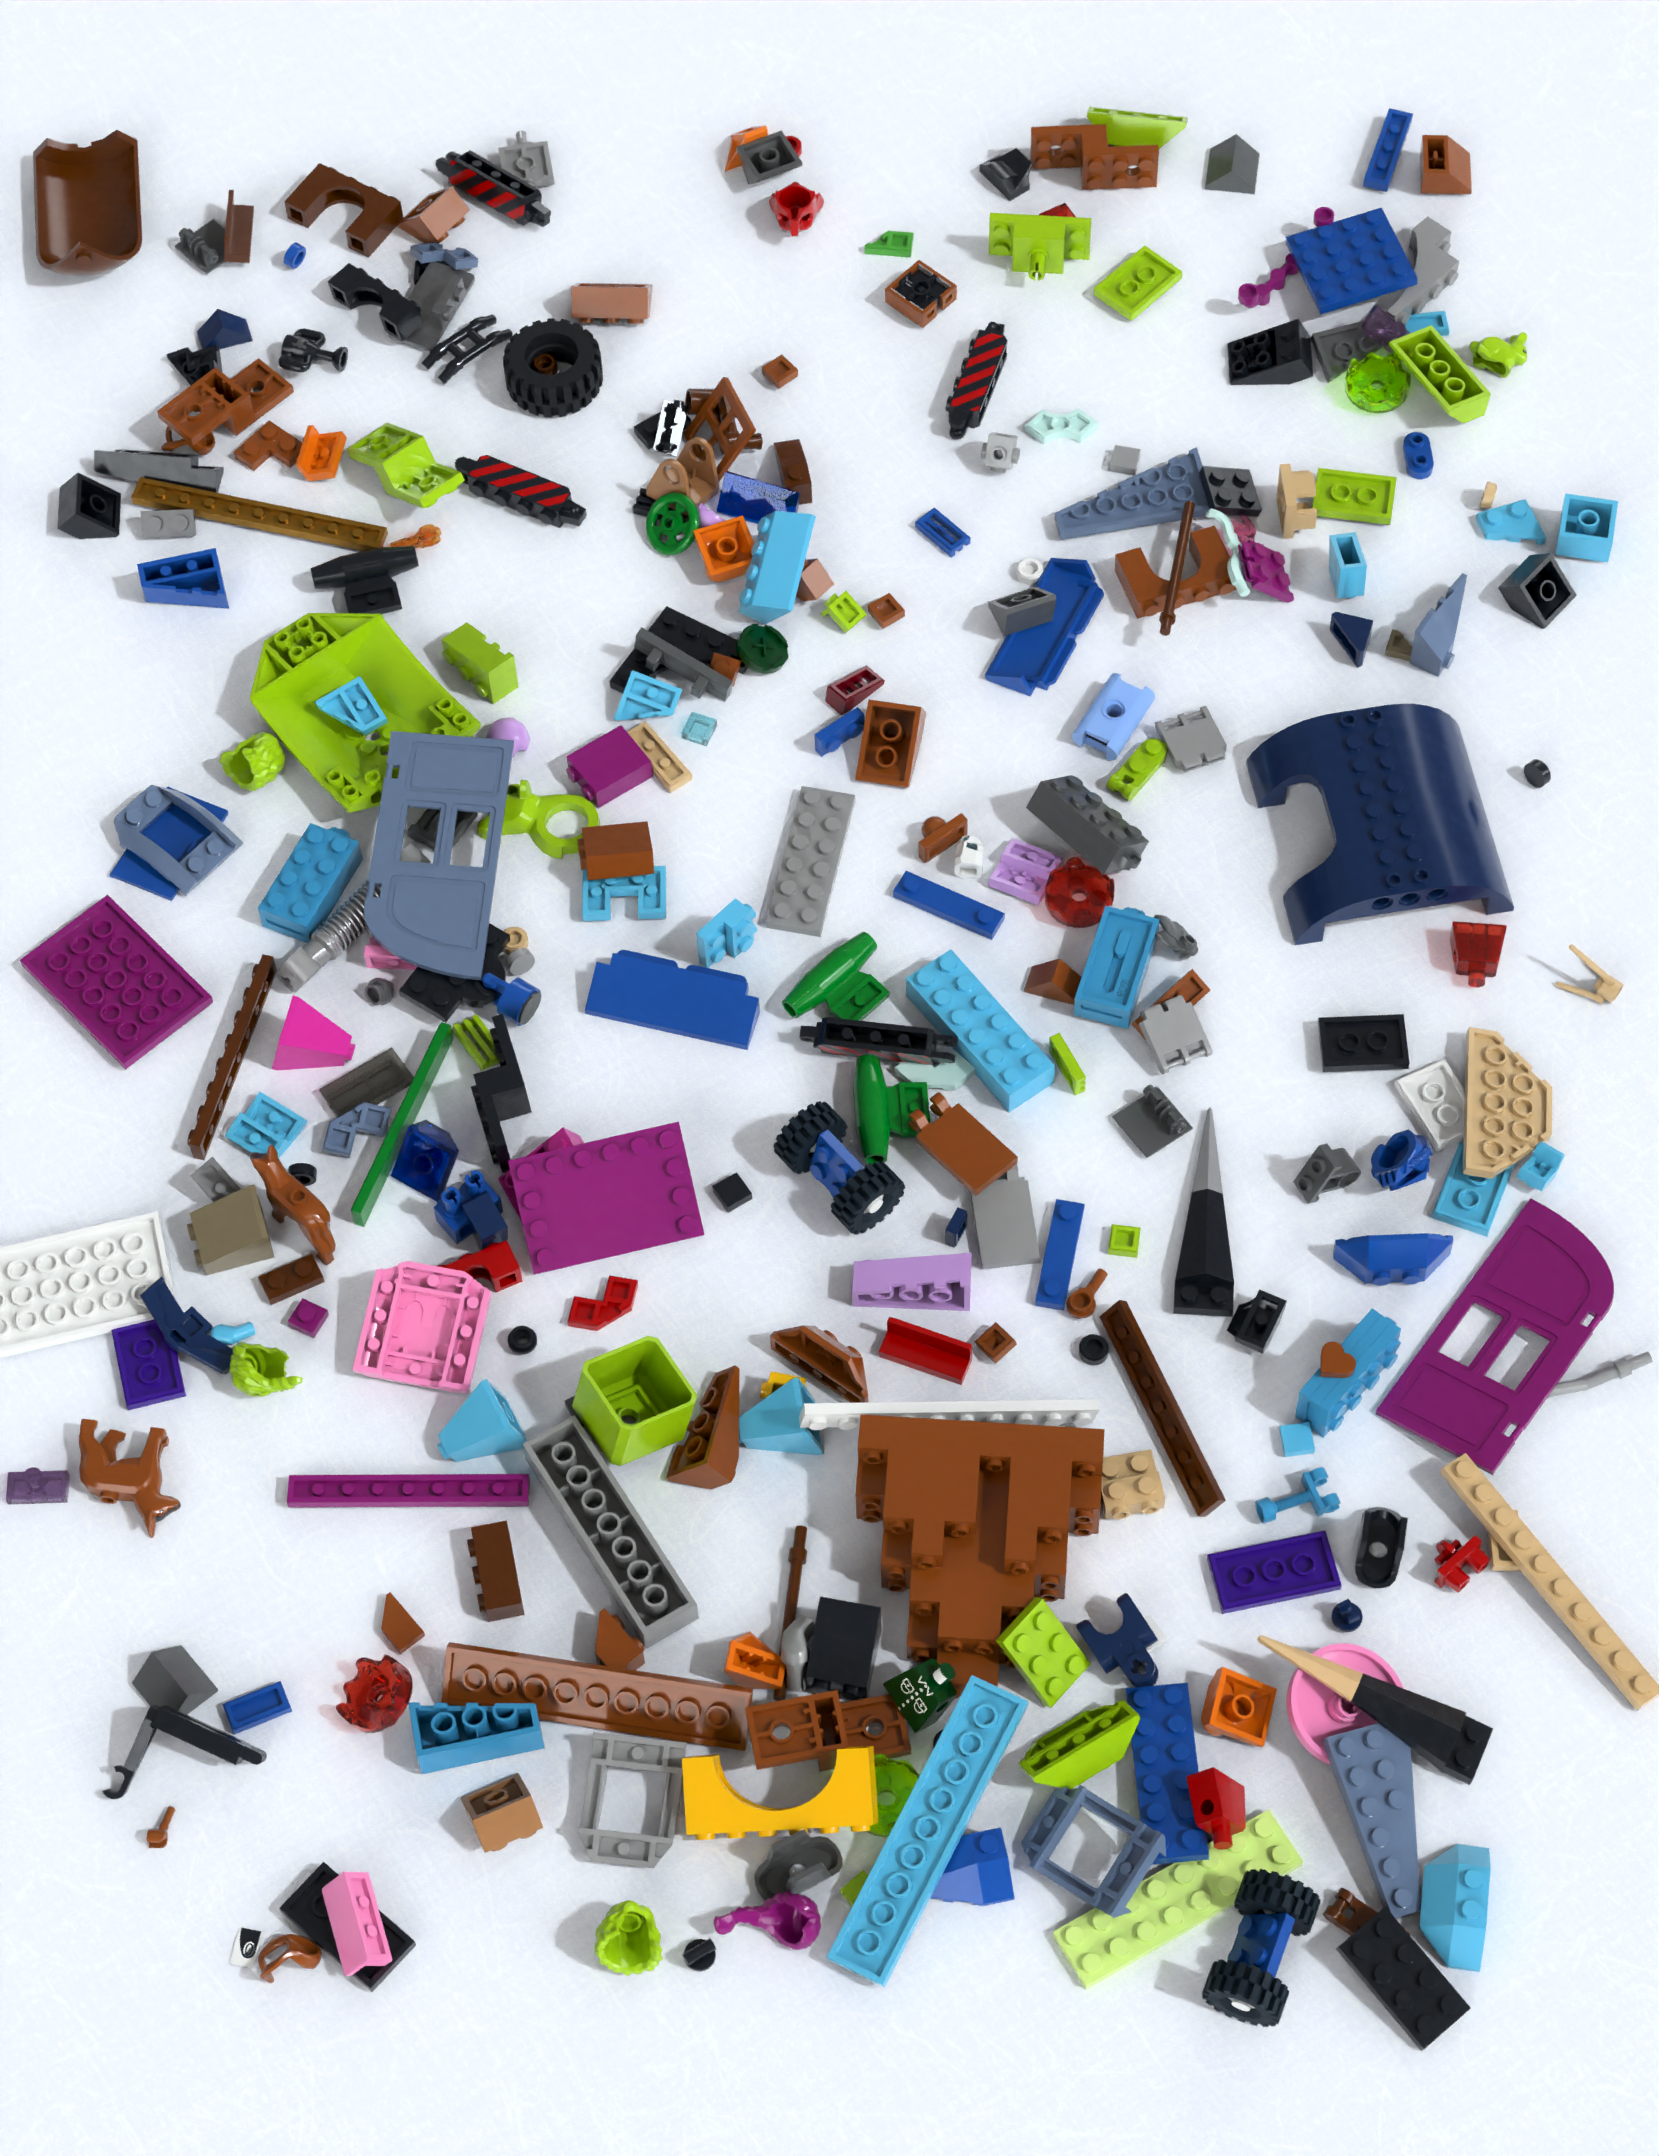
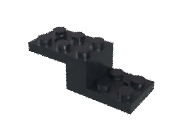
M503 1014L492 1017L495 1028L489 1029L500 1067L473 1074L476 1085L471 1086V1090L493 1164L499 1163L503 1174L509 1170L508 1160L511 1159L500 1122L531 1113L532 1111Z

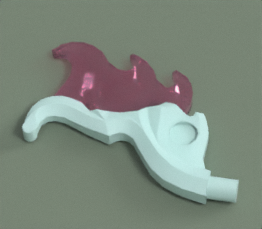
M1211 508L1206 513V516L1217 519L1221 524L1226 546L1232 551V556L1227 562L1228 575L1232 585L1236 587L1240 596L1244 597L1250 593V590L1245 583L1246 578L1242 566L1245 563L1241 561L1238 545L1242 546V542H1247L1249 539L1255 542V526L1244 514L1240 516L1243 523H1238L1229 519L1224 513Z

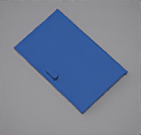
M181 792L206 808L222 823L229 814L226 809ZM173 804L141 834L159 845L179 863L205 840L211 832L186 811ZM129 849L125 850L109 874L111 878L118 879L170 901L174 899L180 890L173 882H169L150 864Z

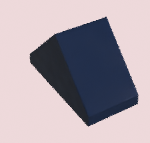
M217 309L197 331L202 349L213 345L223 349L253 341L246 319Z
M1340 612L1332 613L1329 630L1356 667H1361L1371 638L1373 620Z
M486 1190L460 1203L480 1251L489 1244L508 1240V1226Z

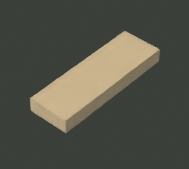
M646 721L627 731L651 760L652 773L670 793L692 780L690 771Z

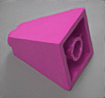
M293 995L272 1069L291 1070L344 1066L345 1060L351 1061L356 1045L351 1043V1035L301 998Z

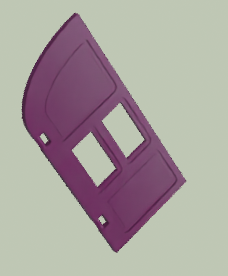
M1530 1198L1377 1408L1376 1414L1457 1457L1466 1453L1478 1468L1493 1475L1514 1446L1517 1438L1529 1425L1612 1306L1614 1282L1612 1273L1602 1254L1572 1223ZM1476 1303L1504 1318L1467 1367L1439 1351L1472 1305ZM1590 1314L1594 1316V1318L1586 1327L1582 1325V1323ZM1521 1326L1550 1342L1514 1391L1485 1375ZM1511 1424L1517 1426L1509 1437L1504 1435Z

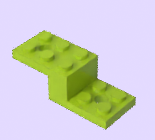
M387 422L346 449L351 459L374 467L387 494L421 508L433 506L437 499L445 494L454 492L458 485L465 481L460 471L435 462L424 436Z

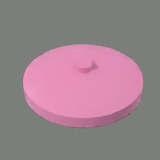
M1339 1643L1325 1646L1312 1653L1318 1657L1403 1688L1391 1666L1379 1655L1362 1646ZM1299 1667L1295 1669L1287 1690L1286 1704L1290 1724L1305 1749L1320 1761L1331 1765L1322 1740L1329 1736L1378 1724V1722Z

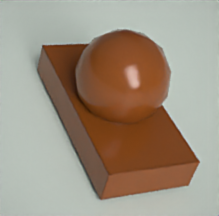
M962 813L947 823L941 817L932 816L927 818L921 827L924 839L918 842L919 858L924 863H927L954 845L963 836H967L968 819Z

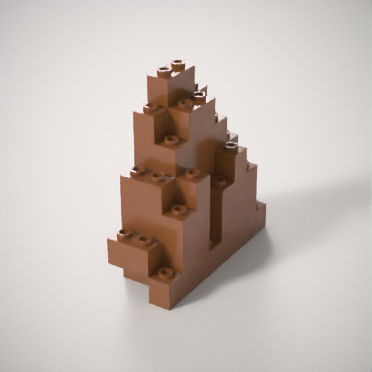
M860 1414L856 1517L868 1523L883 1521L881 1587L893 1592H902L905 1589L910 1590L907 1658H913L917 1662H925L933 1658L937 1660L939 1665L942 1663L950 1664L955 1670V1677L950 1681L957 1691L955 1699L962 1695L971 1675L998 1687L999 1664H1005L1009 1668H1016L996 1642V1639L1028 1606L1034 1597L1042 1598L1047 1602L1064 1599L1068 1532H1074L1079 1536H1089L1091 1534H1098L1105 1429Z

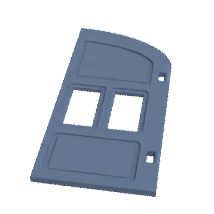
M391 731L386 773L368 878V889L364 904V917L366 925L375 940L390 953L410 964L448 976L482 980L514 740ZM393 768H399L398 779L392 778ZM408 807L440 810L433 863L400 861ZM458 811L490 813L483 867L450 865ZM375 886L381 887L380 898L373 897Z

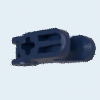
M1127 1593L1117 1598V1604L1123 1613V1623L1116 1632L1102 1634L1088 1620H1082L1076 1624V1628L1106 1674L1120 1666L1134 1687L1154 1686L1159 1678V1671L1146 1648L1157 1642L1158 1639ZM1140 1666L1146 1671L1142 1676L1137 1671V1668Z

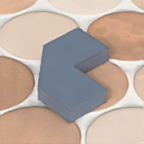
M425 243L412 245L410 249V254L420 263L445 261L455 270L478 267V258L464 248L457 247L456 250L443 249V244Z
M363 1102L344 1115L333 1119L328 1124L322 1152L350 1158L356 1131L385 1138L392 1109Z

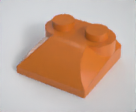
M744 516L693 530L705 565V573L711 581L723 582L745 575L747 568L751 564L753 556L751 549L754 542Z
M1225 1667L1217 1669L1209 1683L1202 1711L1201 1722L1204 1729L1213 1736L1226 1735L1248 1744L1263 1747L1277 1689Z

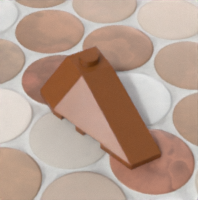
M736 1365L714 1374L699 1403L702 1407L700 1414L694 1421H690L687 1431L690 1433L684 1445H677L673 1453L666 1479L669 1481L712 1490L731 1483L735 1477V1469L739 1459V1368Z

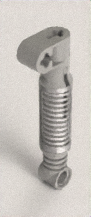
M412 842L401 852L400 861L431 863ZM368 879L366 884H362V888H358V893L354 892L353 896L349 897V901H345V905H340V909H336V913H332V918L328 917L327 921L323 922V926H319V928L313 931L310 941L303 948H298L281 965L277 971V976L292 992H297L329 960H335L339 957L343 950H347V946H351V942H354L356 938L360 937V934L364 933V929H368L364 917ZM375 886L373 897L380 898V886Z

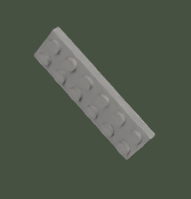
M805 786L801 787L766 919V928L821 937L855 805V795Z

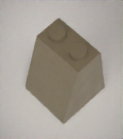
M255 1184L190 1213L192 1223L187 1224L191 1241L197 1240L199 1248L194 1250L195 1260L198 1267H204L206 1276L274 1258Z

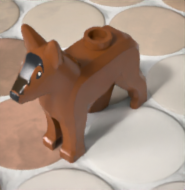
M273 1145L268 1147L267 1153L253 1152L250 1155V1160L264 1182L267 1198L273 1208L272 1217L279 1223L284 1222L285 1216L296 1221L305 1237L317 1251V1258L324 1265L330 1264L334 1260L332 1253L335 1251L336 1244L330 1230V1214L325 1205L286 1171L278 1159L277 1151Z
M82 1419L79 1434L81 1452L80 1481L86 1486L90 1494L98 1496L104 1503L116 1504L117 1500L134 1502L144 1520L149 1536L153 1538L156 1523L181 1507L178 1499L160 1494L162 1484L160 1458L163 1448L168 1446L169 1443L165 1429L150 1427L141 1456L117 1461L115 1450L118 1444L125 1440L126 1433L110 1429L99 1443L94 1438L98 1421Z

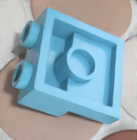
M735 898L696 933L699 963L702 966L709 968L712 964L720 962L726 952L735 958L752 946L754 941L753 934L757 932V928L752 921L756 917V913L750 905L742 904Z

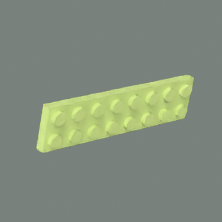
M1268 1809L1247 1821L1243 1832L1232 1835L1233 1846L1224 1850L1215 1849L1212 1841L1208 1843L1209 1860L1173 1863L1141 1881L1126 1905L1132 1912L1113 1918L1098 1908H1094L1053 1931L1055 1941L1085 1989L1092 1987L1235 1905L1234 1902L1246 1871L1250 1872L1251 1869H1256L1259 1872L1260 1869H1265L1268 1873L1275 1871L1279 1875L1285 1876L1301 1867L1303 1860L1270 1810Z

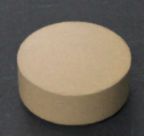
M1487 481L1480 507L1485 509L1491 508L1497 490L1495 483Z
M509 927L504 930V932L510 935V942L503 949L506 954H510L519 948L528 947V936L525 930L520 927Z

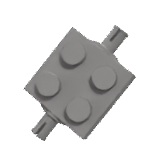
M521 130L522 138L520 131L516 132V144L498 148L502 169L534 187L554 185L547 141L527 142L526 132Z

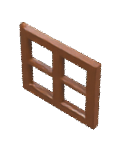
M723 377L683 433L687 442L695 437L703 423L707 421L713 432V436L708 443L713 448L718 441L725 455L716 467L719 482L756 431L727 377ZM725 395L732 409L720 424L713 409L722 396ZM736 415L743 431L731 446L724 431ZM693 444L692 449L695 456L701 460H706L707 455L704 448L702 450L700 445Z

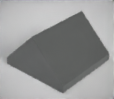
M782 130L736 147L748 184L757 183L803 166L801 159Z
M1237 134L1211 148L1205 190L1255 194L1260 153Z
M1033 587L988 601V606L1003 636L1053 621L1056 596L1054 593L1039 587Z
M182 1645L151 1652L132 1682L133 1686L150 1706L157 1705L161 1707L167 1705L187 1715L218 1692V1688Z

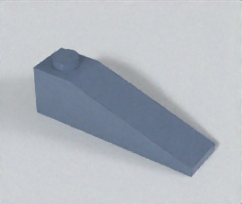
M1463 573L1449 588L1446 597H1441L1438 600L1436 609H1430L1414 634L1410 664L1439 677L1444 668L1449 669L1455 657L1452 654L1467 579V575Z

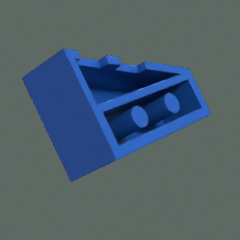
M216 548L137 564L146 602L229 609Z

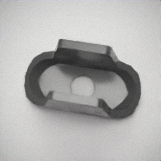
M805 1829L773 1844L770 1847L766 1860L757 1868L754 1875L758 1893L764 1900H767L776 1893H783L788 1890L793 1894L802 1893L840 1871L843 1866L840 1850L829 1838L822 1836L810 1837ZM802 1864L807 1868L790 1877L789 1871L792 1866Z

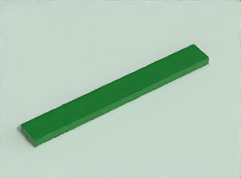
M443 1022L439 1024L353 1203L351 1213L356 1225L365 1226L452 1044L453 1034L449 1024Z

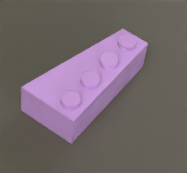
M972 1253L855 1261L852 1304L855 1307L970 1311Z

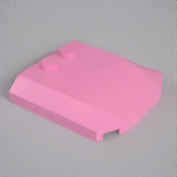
M410 1261L399 1263L398 1266L383 1270L381 1268L376 1270L353 1371L378 1379L453 1393H469L492 1296L491 1291L478 1283L468 1273L460 1270Z

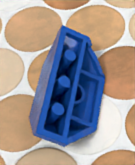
M1421 1233L1367 1235L1353 1237L1348 1240L1338 1239L1335 1240L1333 1259L1365 1284L1373 1283L1383 1286L1389 1283L1403 1282L1404 1284L1412 1285L1424 1282L1451 1254L1453 1236Z

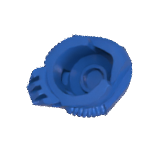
M1409 1129L1395 1133L1386 1145L1380 1144L1373 1152L1371 1157V1173L1383 1188L1389 1186L1390 1191L1426 1179L1429 1172V1156L1433 1155L1431 1146L1425 1136L1415 1135Z

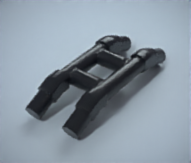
M488 315L475 318L469 322V325L453 336L437 344L429 352L430 354L424 359L422 364L429 370L436 361H439L449 351L455 358L445 367L446 369L437 377L446 384L453 375L455 376L464 365L490 347L511 339L513 336L510 329L495 331L484 339L478 332L496 324V317ZM466 338H469L476 345L467 352H464L457 345Z

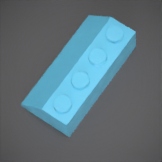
M774 511L761 518L757 526V531H759L757 540L751 549V554L753 555L751 564L745 573V578H747L745 587L739 597L741 602L739 613L765 625L793 610L816 516L804 513Z

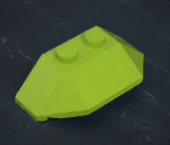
M1089 107L1087 111V118L1093 125L1106 124L1107 142L1115 146L1158 145V149H1160L1185 129L1188 122V117L1097 107Z
M1124 1700L1117 1701L1114 1705H1103L1086 1710L1034 1741L1026 1752L1025 1757L1020 1760V1768L1035 1783L1073 1789L1124 1757L1140 1721V1716Z

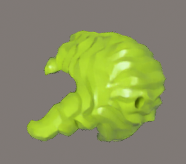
M242 1341L232 1347L233 1354L231 1355L229 1369L232 1383L237 1389L248 1395L263 1397L278 1391L283 1392L284 1390L295 1388L296 1385L303 1381V1378L298 1376L286 1377L285 1364L289 1356L283 1350H279L276 1347H264L261 1344H247Z

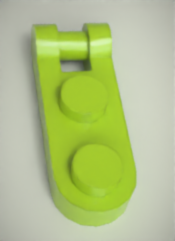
M1154 738L1145 740L1118 772L1109 778L1106 788L1113 792H1120L1123 798L1131 801L1165 762L1167 757L1165 743Z

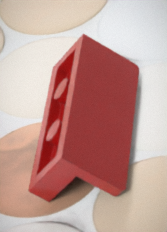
M893 1317L888 1318L887 1333L878 1351L879 1357L962 1385L972 1362L971 1344Z

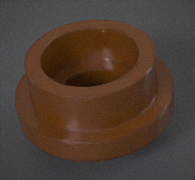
M542 354L534 360L532 370L545 375H554L557 373L558 365L552 356Z

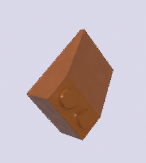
M868 699L855 776L856 781L909 788L926 717V711L922 707Z

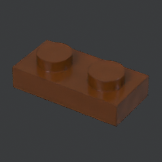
M313 1254L258 1277L270 1305L325 1282Z

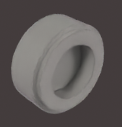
M519 948L509 954L505 964L511 974L522 975L533 967L535 958L527 948Z

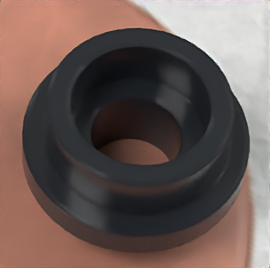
M517 1326L508 1335V1346L516 1354H528L537 1345L536 1333L527 1326ZM520 1339L528 1340L525 1344H518Z

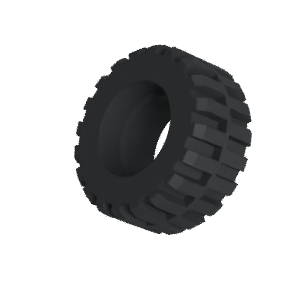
M551 318L545 322L538 320L533 322V325L530 327L524 326L520 329L519 334L515 333L512 336L510 343L505 347V355L503 356L506 386L512 400L518 403V406L523 410L529 409L531 414L537 416L544 414V417L552 418V415L564 417L569 412L574 414L581 410L580 407L589 405L592 402V398L598 395L603 382L601 352L599 344L593 338V335L587 329L583 330V326L575 322L570 324V321L565 319L555 321L554 318ZM542 354H548L556 361L572 365L567 371L554 375H545L532 370L534 360Z

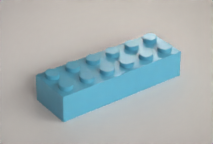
M951 949L906 978V996L940 1035L953 1036L958 1039L957 1046H952L953 1050L975 1068V1075L1008 1112H1011L1054 1083L1055 1065Z

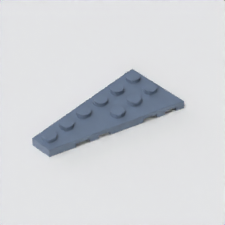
M1197 447L1189 450V454L1179 459L1176 456L1168 460V464L1162 467L1150 468L1118 483L1117 488L1110 491L1105 489L1097 493V497L1089 501H1080L1056 512L1055 523L1060 540L1178 521L1182 519L1184 503L1186 501H1192L1195 504L1193 518L1206 516L1210 509L1199 476L1203 466Z
M1380 1723L1326 1737L1322 1742L1383 1908L1386 1907L1396 1919L1418 1913L1421 1909L1411 1747Z

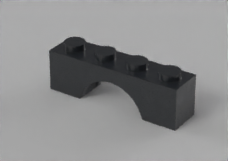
M348 263L327 281L333 298L349 309L362 305L382 307L379 316L385 332L401 342L423 324L420 314L421 308L414 300L409 301L396 289L392 290L385 286L380 279H374L369 276L362 268H356Z

